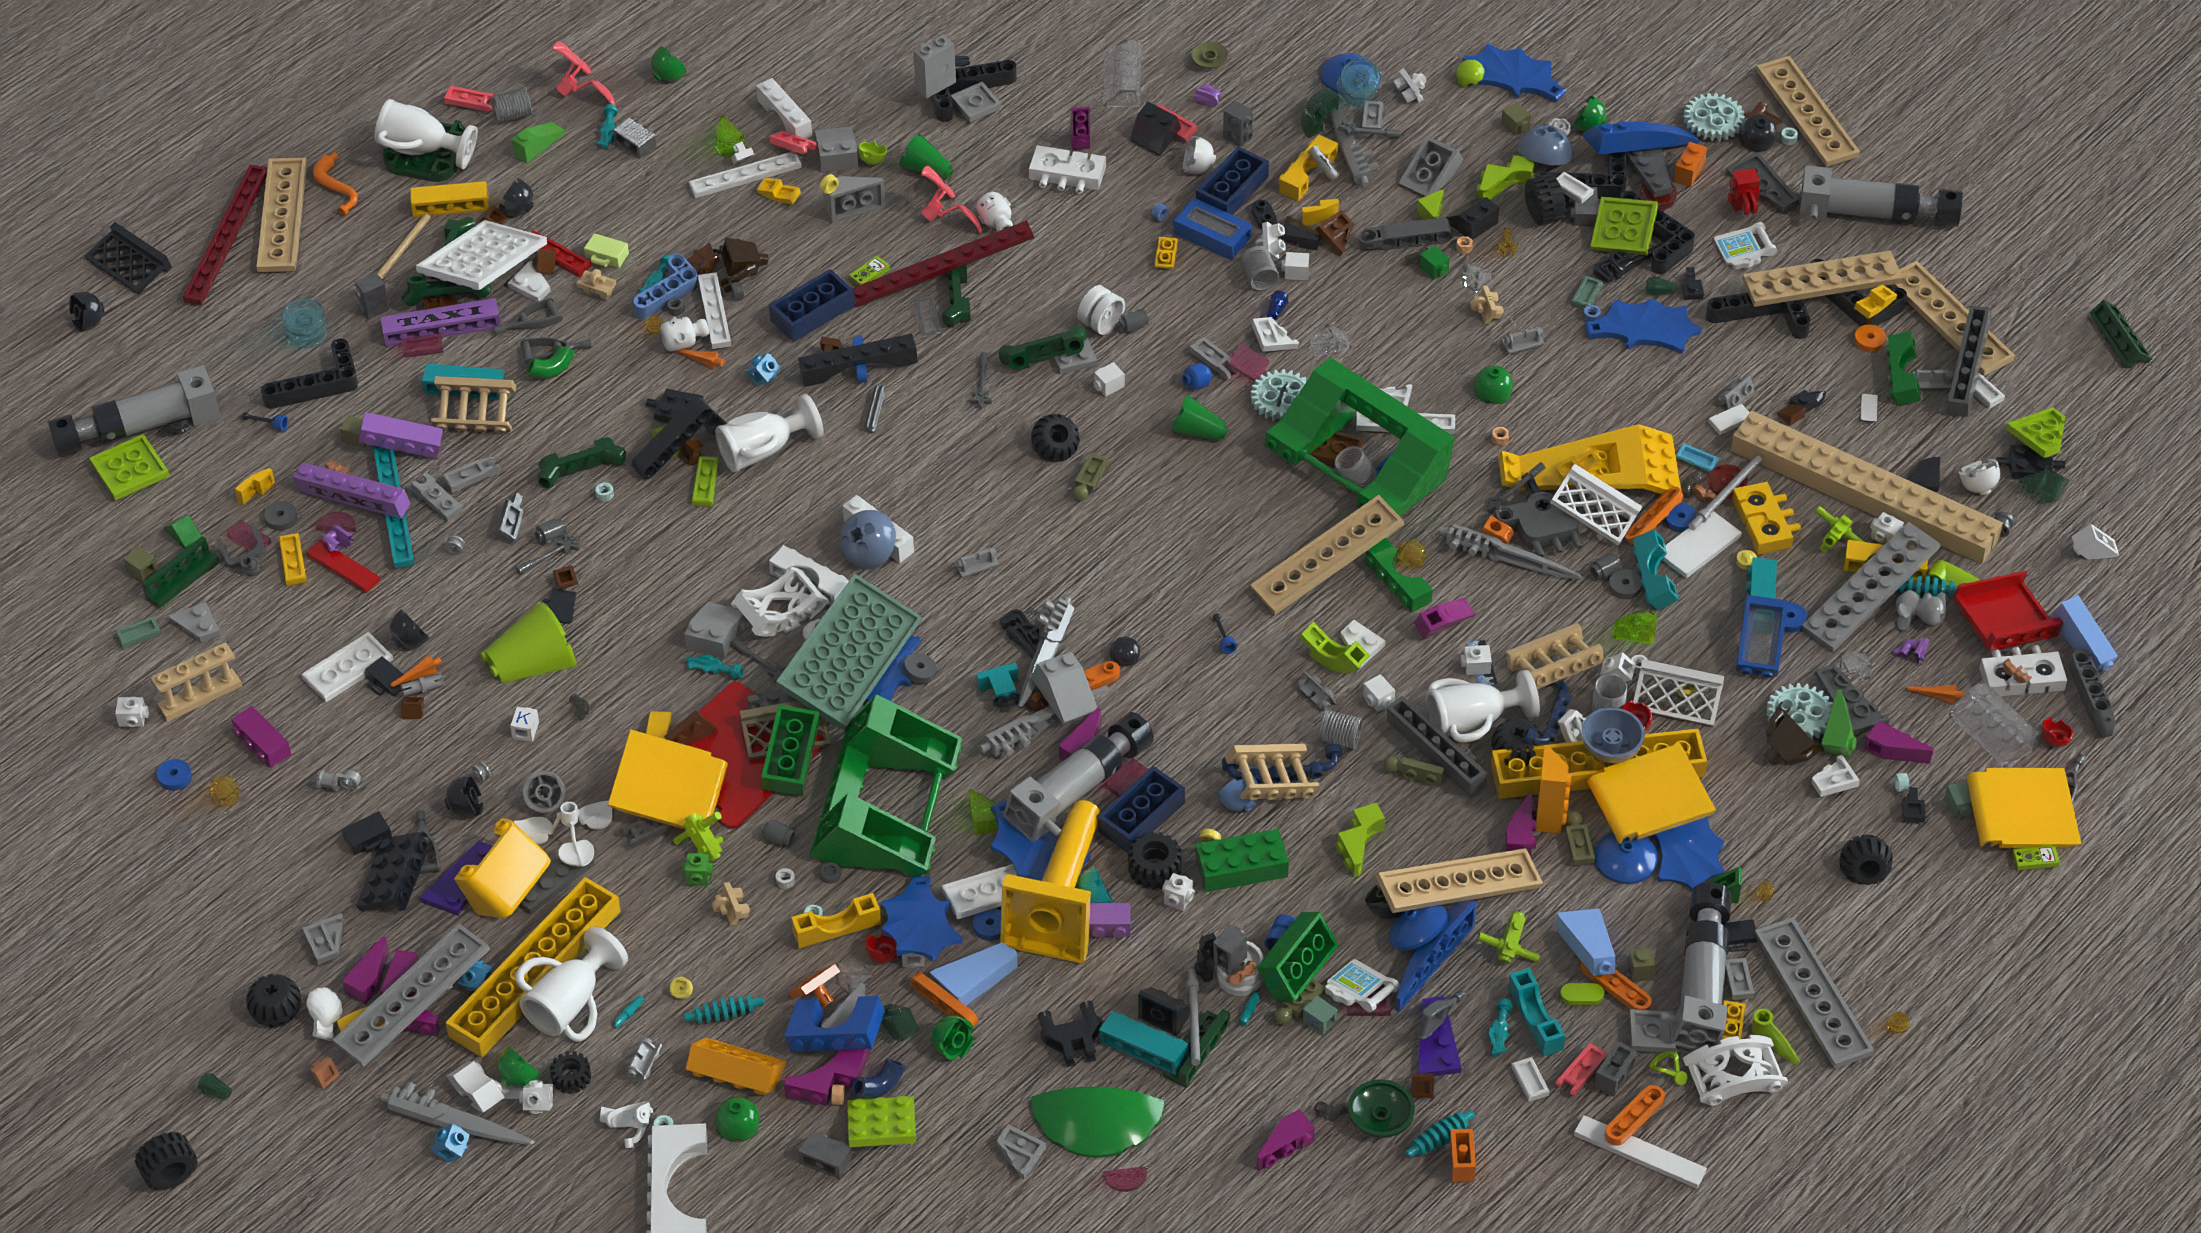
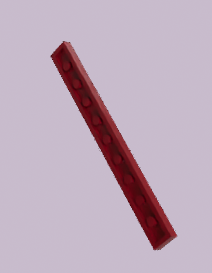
M249 165L183 295L184 302L197 305L203 304L267 177L268 167Z
M1023 221L853 287L855 307L1034 239L1028 221Z

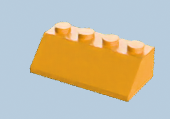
M1544 746L1536 831L1561 834V826H1566L1572 774H1568V765L1549 746Z
M705 1037L691 1044L686 1070L692 1071V1074L695 1076L713 1077L712 1080L715 1082L725 1083L727 1081L733 1083V1086L736 1088L746 1089L747 1087L754 1089L753 1092L756 1094L766 1095V1093L775 1090L787 1061Z

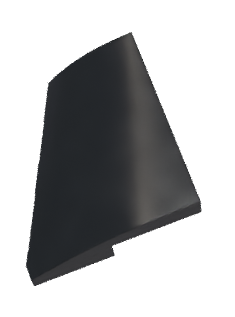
M1287 216L1283 224L1285 234L1280 236V239L1299 242V248L1317 251L1321 239L1318 232Z
M1931 457L1920 461L1906 480L1933 492H1938L1941 457Z

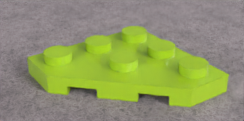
M2052 407L2008 422L2006 430L2036 451L2040 456L2046 458L2060 453L2066 416Z

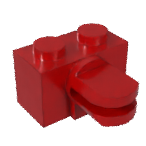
M1755 168L1733 171L1732 179L1729 181L1730 193L1727 195L1728 203L1732 204L1734 211L1743 210L1744 215H1749L1750 212L1751 214H1756L1760 194V179Z

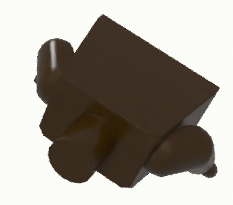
M725 238L723 245L719 246L720 249H713L714 253L717 252L722 255L727 274L732 276V278L725 277L721 280V285L726 293L731 292V283L739 282L745 277L755 275L759 265L768 264V254L759 253L754 242Z
M1780 702L1769 719L1766 729V741L1771 745V748L1763 756L1768 762L1773 764L1780 756L1786 762H1805L1819 752H1823V746L1821 748L1819 745H1815V742L1787 714L1791 708L1789 707L1787 710L1782 709L1781 705L1783 702Z

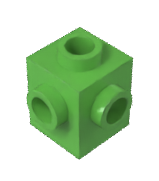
M687 854V861H683L682 874H686L688 886L709 885V877L713 875V863H710L709 854Z

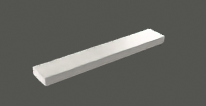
M789 152L689 181V187L694 197L698 198L801 168V162L796 153Z
M1583 1115L1574 1132L1575 1137L1696 1189L1707 1170L1706 1167L1634 1136H1631L1622 1145H1612L1604 1137L1607 1125Z

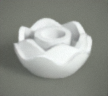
M1554 118L1548 124L1558 128L1567 136L1571 132V124L1564 118Z

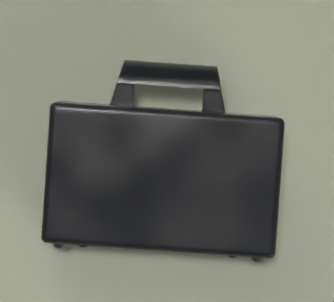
M553 588L551 599L545 598L542 602L545 604L550 603L549 608L560 623L572 624L576 592Z
M383 656L365 669V678L369 680L367 687L378 696L385 692L396 696L401 691L400 685L391 687L390 684L404 674Z
M379 811L342 829L343 838L354 856L364 851L367 853L379 848V844L384 838L392 837L390 827Z
M1753 919L1727 922L1723 925L1729 931V945L1744 944L1729 947L1730 952L1748 951V943L1758 942L1754 934L1757 929Z

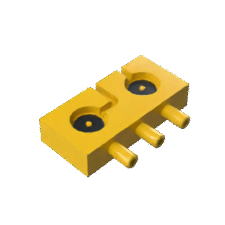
M1768 482L1734 488L1732 501L1743 524L1746 525L1745 529L1750 539L1753 540L1752 544L1757 555L1792 548L1794 537L1791 532L1800 531L1801 526L1800 523L1788 525L1785 517L1794 515L1792 508L1781 510L1778 505L1780 502L1787 501L1786 494L1773 495Z

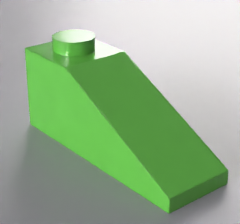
M553 122L526 128L512 138L513 153L516 157L528 163L563 136L566 130Z
M1837 690L1822 746L1826 754L1850 757L1857 741L1854 736L1846 700L1842 691Z

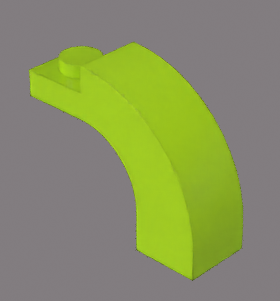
M1314 621L1298 636L1311 650L1309 655L1326 668L1338 673H1352L1370 657L1369 653L1357 641L1349 646H1343L1334 642Z

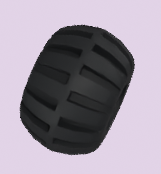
M1046 415L1035 423L1031 432V443L1034 451L1038 453L1039 457L1047 461H1065L1075 454L1079 446L1080 436L1078 428L1065 415Z
M1511 718L1502 722L1495 729L1491 740L1492 750H1512L1510 759H1506V757L1504 759L1507 766L1509 761L1514 758L1523 760L1525 767L1529 766L1530 759L1536 756L1533 746L1539 745L1533 743L1528 745L1522 742L1527 735L1529 727L1537 731L1536 736L1542 737L1541 731L1533 722L1527 719L1520 720V718H1514L1513 720Z
M1868 834L1861 835V837L1856 836L1853 837V841L1849 840L1841 850L1839 859L1840 869L1847 876V879L1853 883L1858 882L1860 885L1878 884V881H1883L1889 875L1892 869L1893 855L1889 846L1879 837Z
M268 974L267 977L262 976L248 990L246 999L247 1010L259 1024L267 1027H272V1025L273 1027H280V1024L285 1025L297 1015L301 1006L300 990L293 980L284 975Z

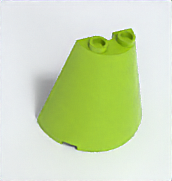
M543 602L536 603L480 653L483 663H488L493 677H498L501 683L577 666L570 644L567 645V639L564 636L566 635L565 631L552 610Z

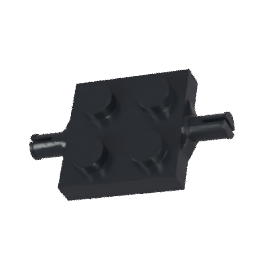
M666 388L662 398L659 400L647 398L646 406L656 408L653 414L654 420L669 422L692 398L700 397L704 401V397Z
M2010 445L2009 458H1996L1998 465H2007L2009 467L2011 477L2052 480L2053 468L2065 469V460H2053L2051 456L2044 458L2026 445Z

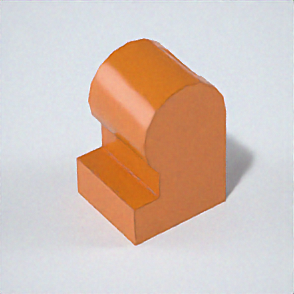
M1492 515L1481 532L1497 537L1506 544L1509 543L1514 535V531L1509 525Z

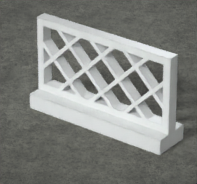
M1576 464L1573 465L1550 501L1551 504L1616 545L1620 544L1642 508L1641 505ZM1567 482L1576 486L1577 490H1569ZM1589 493L1594 500L1586 501L1584 494ZM1579 494L1581 502H1573L1571 495ZM1559 496H1567L1569 503H1563L1557 498ZM1601 504L1609 507L1611 511L1603 512ZM1596 505L1598 513H1591L1588 506ZM1583 506L1586 514L1577 512L1576 507ZM1618 515L1625 517L1629 521L1620 523ZM1605 516H1613L1615 523L1608 524ZM1600 517L1603 525L1594 523L1593 518ZM1617 528L1620 536L1616 537L1613 535L1610 529Z
M1642 659L1633 702L1638 703V699L1647 694L1652 701L1647 706L1652 714L1714 727L1724 676ZM1644 675L1652 676L1657 683L1647 689L1643 684ZM1671 680L1677 688L1667 693L1661 684ZM1688 684L1694 685L1697 690L1696 693L1689 697L1682 690ZM1659 686L1665 695L1655 701L1649 691ZM1707 689L1717 690L1716 697L1709 702L1702 693ZM1679 690L1685 700L1675 705L1669 696ZM1700 694L1706 704L1695 709L1690 700ZM1665 698L1673 706L1667 711L1661 710L1657 703ZM1687 702L1693 712L1688 715H1682L1677 708ZM1708 706L1712 712L1711 720L1702 719L1698 712Z

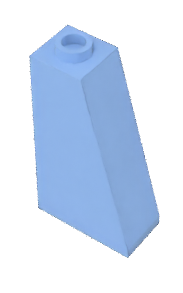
M2079 595L2062 602L2050 617V619L2060 617L2063 621L2059 633L2074 650H2087L2091 654L2097 671L2101 669L2106 671L2111 668L2118 655Z
M1600 908L1558 912L1557 932L1593 976L1615 974V954Z
M1002 942L932 970L930 972V979L967 1006L1018 968V954L1012 947H1008Z

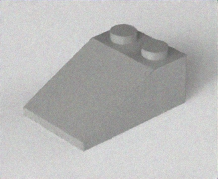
M851 126L815 130L821 172L858 168L857 147Z
M1427 136L1400 179L1399 185L1423 196H1428L1439 191L1454 176L1463 161V157L1457 149Z
M839 176L836 177L839 180L837 189L830 194L823 192L824 208L832 223L885 207L883 178Z
M707 602L691 619L684 634L686 650L725 659L745 616L739 609Z
M1072 652L1037 663L1032 680L1063 725L1084 718L1097 709L1084 670Z

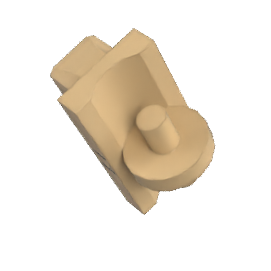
M595 269L593 272L585 270L582 278L576 284L577 287L583 289L584 293L589 295L597 293L601 299L608 300L612 295L616 280L602 276L601 271Z
M1483 285L1481 293L1475 295L1470 302V307L1473 311L1481 313L1485 324H1490L1493 318L1500 319L1504 310L1502 306H1495L1499 298L1497 292H1490L1488 286Z
M730 882L723 883L724 890L715 896L712 908L715 912H721L722 915L726 914L730 926L737 925L739 919L748 917L750 908L748 904L738 903L743 899L742 889L732 888Z

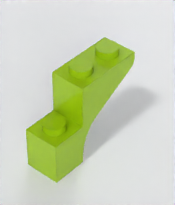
M1513 155L1512 161L1508 162L1507 167L1487 164L1486 170L1481 172L1480 182L1482 183L1477 185L1476 195H1479V199L1487 197L1491 200L1510 185L1525 184L1528 179L1533 178L1535 161Z
M1377 802L1354 809L1353 819H1351L1352 829L1338 833V842H1336L1337 852L1343 855L1345 867L1351 871L1354 877L1360 876L1362 873L1367 840L1374 834L1384 831L1385 817Z

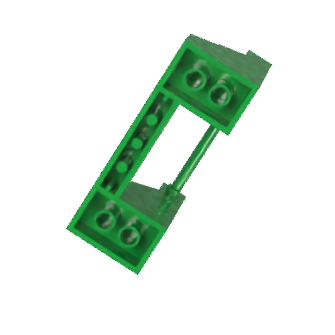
M1330 357L1313 370L1282 420L1266 432L1264 446L1294 466L1300 461L1305 460L1357 495L1358 508L1380 495L1401 517L1446 480L1455 437ZM1355 410L1401 439L1375 480L1366 488H1360L1310 455L1318 446L1326 442V439L1331 438L1335 432H1338L1354 419Z
M875 694L846 727L810 855L825 863H836L839 867L896 869L910 877H921L923 874H927L931 868L930 858L936 849V846H934L936 837L929 834L928 829L941 781L950 774H954L958 767L956 760L962 751L960 746L962 737ZM869 768L923 769L934 775L920 829L858 798L859 793L864 787L863 777L867 774Z

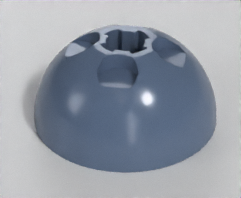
M1551 125L1535 126L1529 129L1521 137L1517 146L1521 155L1538 163L1563 165L1572 160V146L1569 138L1564 132Z
M863 510L853 514L844 523L840 532L841 551L845 558L858 568L873 569L882 565L892 554L896 542V532L892 521L884 513L876 510Z
M1602 708L1596 710L1585 719L1582 725V739L1586 749L1593 757L1605 763L1615 764L1629 760L1640 750L1644 741L1645 731L1641 721L1634 714L1624 709Z

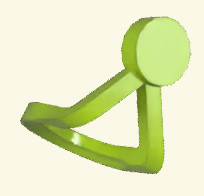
M1665 1051L1659 1054L1649 1065L1652 1071H1660L1672 1075L1673 1081L1677 1085H1684L1688 1080L1687 1074L1684 1071H1680L1679 1058L1675 1051ZM1670 1057L1674 1059L1675 1072L1655 1066L1663 1058Z

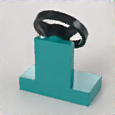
M1016 662L976 673L979 692L993 688L996 698L993 700V706L1008 707L1019 703L1020 694L1015 693L1016 688L1013 682L1018 681Z

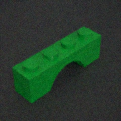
M1911 331L1889 335V344H1886L1888 356H1890L1887 359L1889 370H1891V373H1888L1890 384H1893V387H1890L1891 397L1896 399L1898 406L1921 401L1920 385L1916 375L1904 371L1906 365L1917 358L1916 342Z
M1384 538L1366 551L1365 562L1367 566L1376 572L1378 578L1387 584L1391 593L1395 594L1400 599L1401 604L1411 612L1432 603L1433 589L1422 577H1407L1395 570L1394 566L1397 564L1398 550L1387 538Z

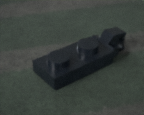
M1213 932L1201 936L1199 949L1197 950V960L1194 965L1196 973L1202 977L1204 983L1213 979L1215 969L1213 942L1217 938Z

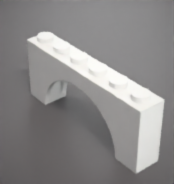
M706 1123L652 1126V1135H648V1147L652 1148V1154H648V1167H652V1173L647 1175L648 1186H651V1192H647V1203L651 1205V1211H647V1224L651 1225V1230H647V1233H707L706 1219L693 1218L681 1213L673 1206L667 1195L669 1181L676 1169L693 1157L707 1154Z

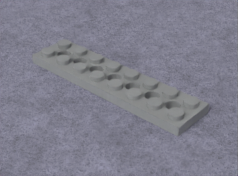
M1908 522L1802 625V630L1834 652L1940 548V543ZM1914 545L1917 548L1915 550H1908L1906 546ZM1894 558H1901L1903 562L1895 563L1892 560ZM1885 570L1890 574L1888 576H1881L1879 573ZM1872 583L1877 587L1875 589H1868L1866 585ZM1859 596L1862 597L1864 600L1861 602H1855L1852 599L1854 597ZM1845 609L1850 613L1848 615H1841L1839 612ZM1827 623H1835L1837 626L1835 628H1827L1825 625Z
M1794 917L1755 930L1754 934L1758 943L1833 1068L1835 1069L1874 1055V1048ZM1785 940L1788 941L1789 944L1781 945L1778 941ZM1788 957H1797L1799 961H1790ZM1805 973L1808 974L1809 977L1801 978L1798 974ZM1814 989L1818 991L1819 994L1812 995L1808 992V990ZM1818 1007H1828L1829 1011L1823 1012ZM1835 1023L1838 1024L1840 1027L1834 1029L1831 1028L1828 1024ZM1844 1039L1848 1041L1850 1044L1841 1045L1839 1043V1040Z
M458 924L333 1039L334 1044L364 1067L490 950L488 944L461 924ZM464 948V950L461 953H454L456 949ZM441 963H448L446 967L438 968ZM433 977L430 982L423 983L425 978ZM410 992H417L415 996L407 997ZM401 1007L397 1012H391L392 1008ZM385 1021L382 1026L375 1027L377 1022ZM362 1036H369L366 1041H359Z

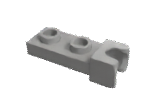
M424 473V484H420L417 481L412 482L413 493L420 500L423 499L447 522L463 511L462 505L440 487L436 480L428 473Z

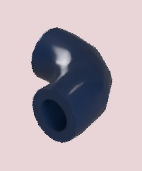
M886 1058L882 1068L876 1075L872 1077L858 1076L854 1079L851 1086L852 1095L859 1099H875L887 1094L897 1085L906 1066L898 1061Z

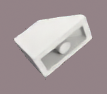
M2092 524L2072 536L2074 551L2088 560L2119 556L2115 540Z

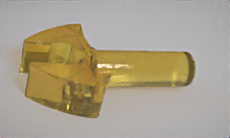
M1505 227L1503 229L1504 242L1497 243V250L1505 257V250L1508 248L1511 251V257H1513L1518 251V243L1511 242V229Z

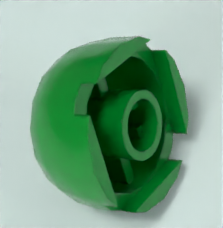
M662 46L656 50L651 58V68L654 71L652 75L658 81L662 79L666 82L678 81L687 72V69L676 56H671L669 54L670 51Z
M1592 95L1585 101L1588 104L1581 108L1573 126L1574 129L1583 133L1593 126L1606 123L1608 119L1605 117V105L1601 100Z
M1487 366L1478 372L1474 381V394L1479 400L1484 403L1490 401L1493 404H1500L1511 397L1513 382L1507 370L1499 366Z
M959 1016L943 1017L933 1028L931 1035L932 1046L939 1055L946 1059L955 1061L958 1056L962 1058L968 1053L974 1042V1037L971 1036L974 1026L970 1021Z
M510 1046L498 1058L497 1070L502 1075L499 1079L508 1087L513 1085L517 1088H523L526 1084H529V1081L537 1080L541 1075Z
M732 1097L725 1100L716 1112L717 1132L722 1138L731 1142L740 1139L742 1142L752 1138L759 1130L760 1118L757 1107L753 1102L744 1097Z

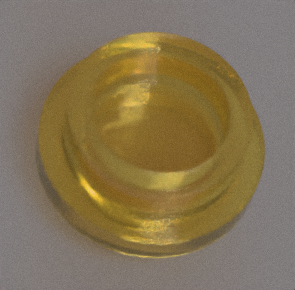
M651 316L646 322V330L653 334L660 333V327L665 322L659 316Z
M1764 880L1758 886L1757 895H1759L1761 901L1771 900L1774 893V884L1770 883L1769 880Z
M1896 1012L1889 1017L1888 1027L1891 1031L1904 1033L1909 1029L1910 1021L1904 1013Z

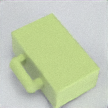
M595 233L584 247L585 258L591 260V263L604 267L609 265L620 268L629 254L628 243Z

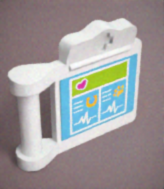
M1763 222L1714 237V242L1726 265H1731L1734 270L1747 269L1759 264L1761 256H1773L1777 253L1776 246L1771 243L1765 232L1766 228ZM1753 234L1759 235L1765 248L1760 249Z
M1353 959L1327 980L1325 993L1330 995L1334 1001L1342 1002L1348 1006L1357 1002L1363 1009L1371 1013L1376 1009V1005L1391 992L1395 993L1399 990L1400 983L1396 979L1386 977L1360 961ZM1382 984L1385 985V987L1382 990H1380L1376 995H1374L1371 999L1366 998L1371 993H1373L1377 988H1379Z

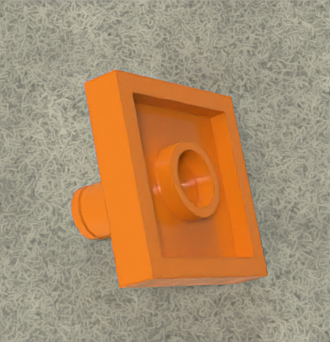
M836 964L822 968L790 990L788 994L793 1000L813 992L815 997L818 998L821 1007H824L834 999L823 984L840 972Z

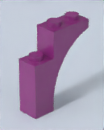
M396 949L380 990L381 995L419 961L417 953ZM410 992L407 997H413L415 993ZM396 1007L395 1012H397L401 1007ZM425 1009L403 1031L417 1032L426 1036H438L440 1031L438 1017Z
M871 1049L840 1050L831 1061L819 1069L803 1075L786 1077L784 1082L785 1096L793 1100L800 1099L814 1105L821 1104L827 1106L832 1095L833 1085H844V1088H851L854 1079L862 1076Z

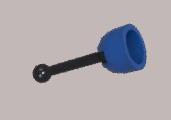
M247 412L242 414L244 420L253 419L269 422L274 429L285 431L288 426V417L285 415H276L273 419L249 415Z
M1214 614L1212 618L1216 621L1223 637L1220 641V648L1224 654H1231L1236 651L1237 643L1233 637L1226 636L1220 622V615Z

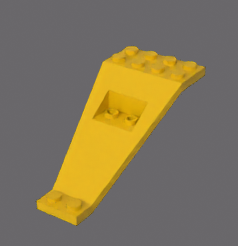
M1640 424L1520 456L1501 451L1498 455L1501 483L1509 488L1515 486L1522 480L1521 477L1542 462L1546 468L1534 477L1539 490H1558L1564 479L1556 466L1572 455L1577 459L1589 450L1594 449L1603 466L1590 474L1614 489H1646L1659 494H1663L1672 487H1679L1681 490L1672 434ZM1567 482L1569 490H1577L1576 486ZM1524 484L1518 490H1526Z

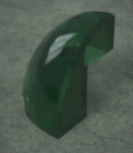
M1321 89L1307 101L1301 115V127L1308 138L1323 131L1324 117L1338 110V94L1329 89Z

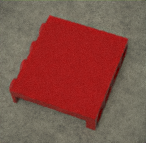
M2027 571L1962 583L1956 589L1952 598L1989 651L2054 638L2060 632L2063 621L2060 617L2050 619L2024 583Z

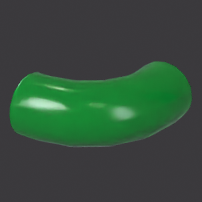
M557 345L554 354L549 359L540 360L533 357L528 364L526 374L527 376L539 379L556 377L568 368L575 351Z

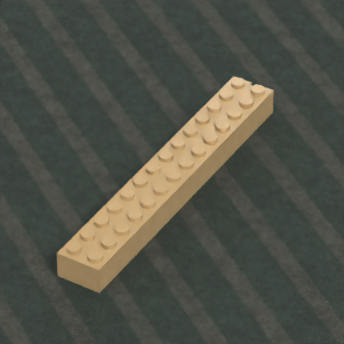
M1752 410L1733 435L1732 452L1749 460L1759 455L1762 457L1760 465L1878 518L1884 512L1904 522V526L1910 522L1939 542L1940 546L1980 564H1983L1990 550L1993 549L2000 538L2003 522Z

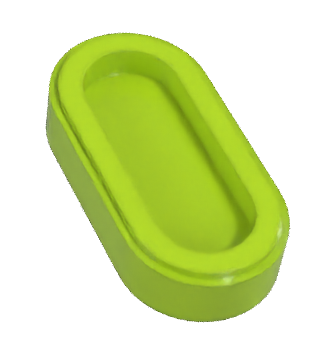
M1568 983L1561 988L1560 998L1567 1005H1598L1604 999V989L1596 983Z

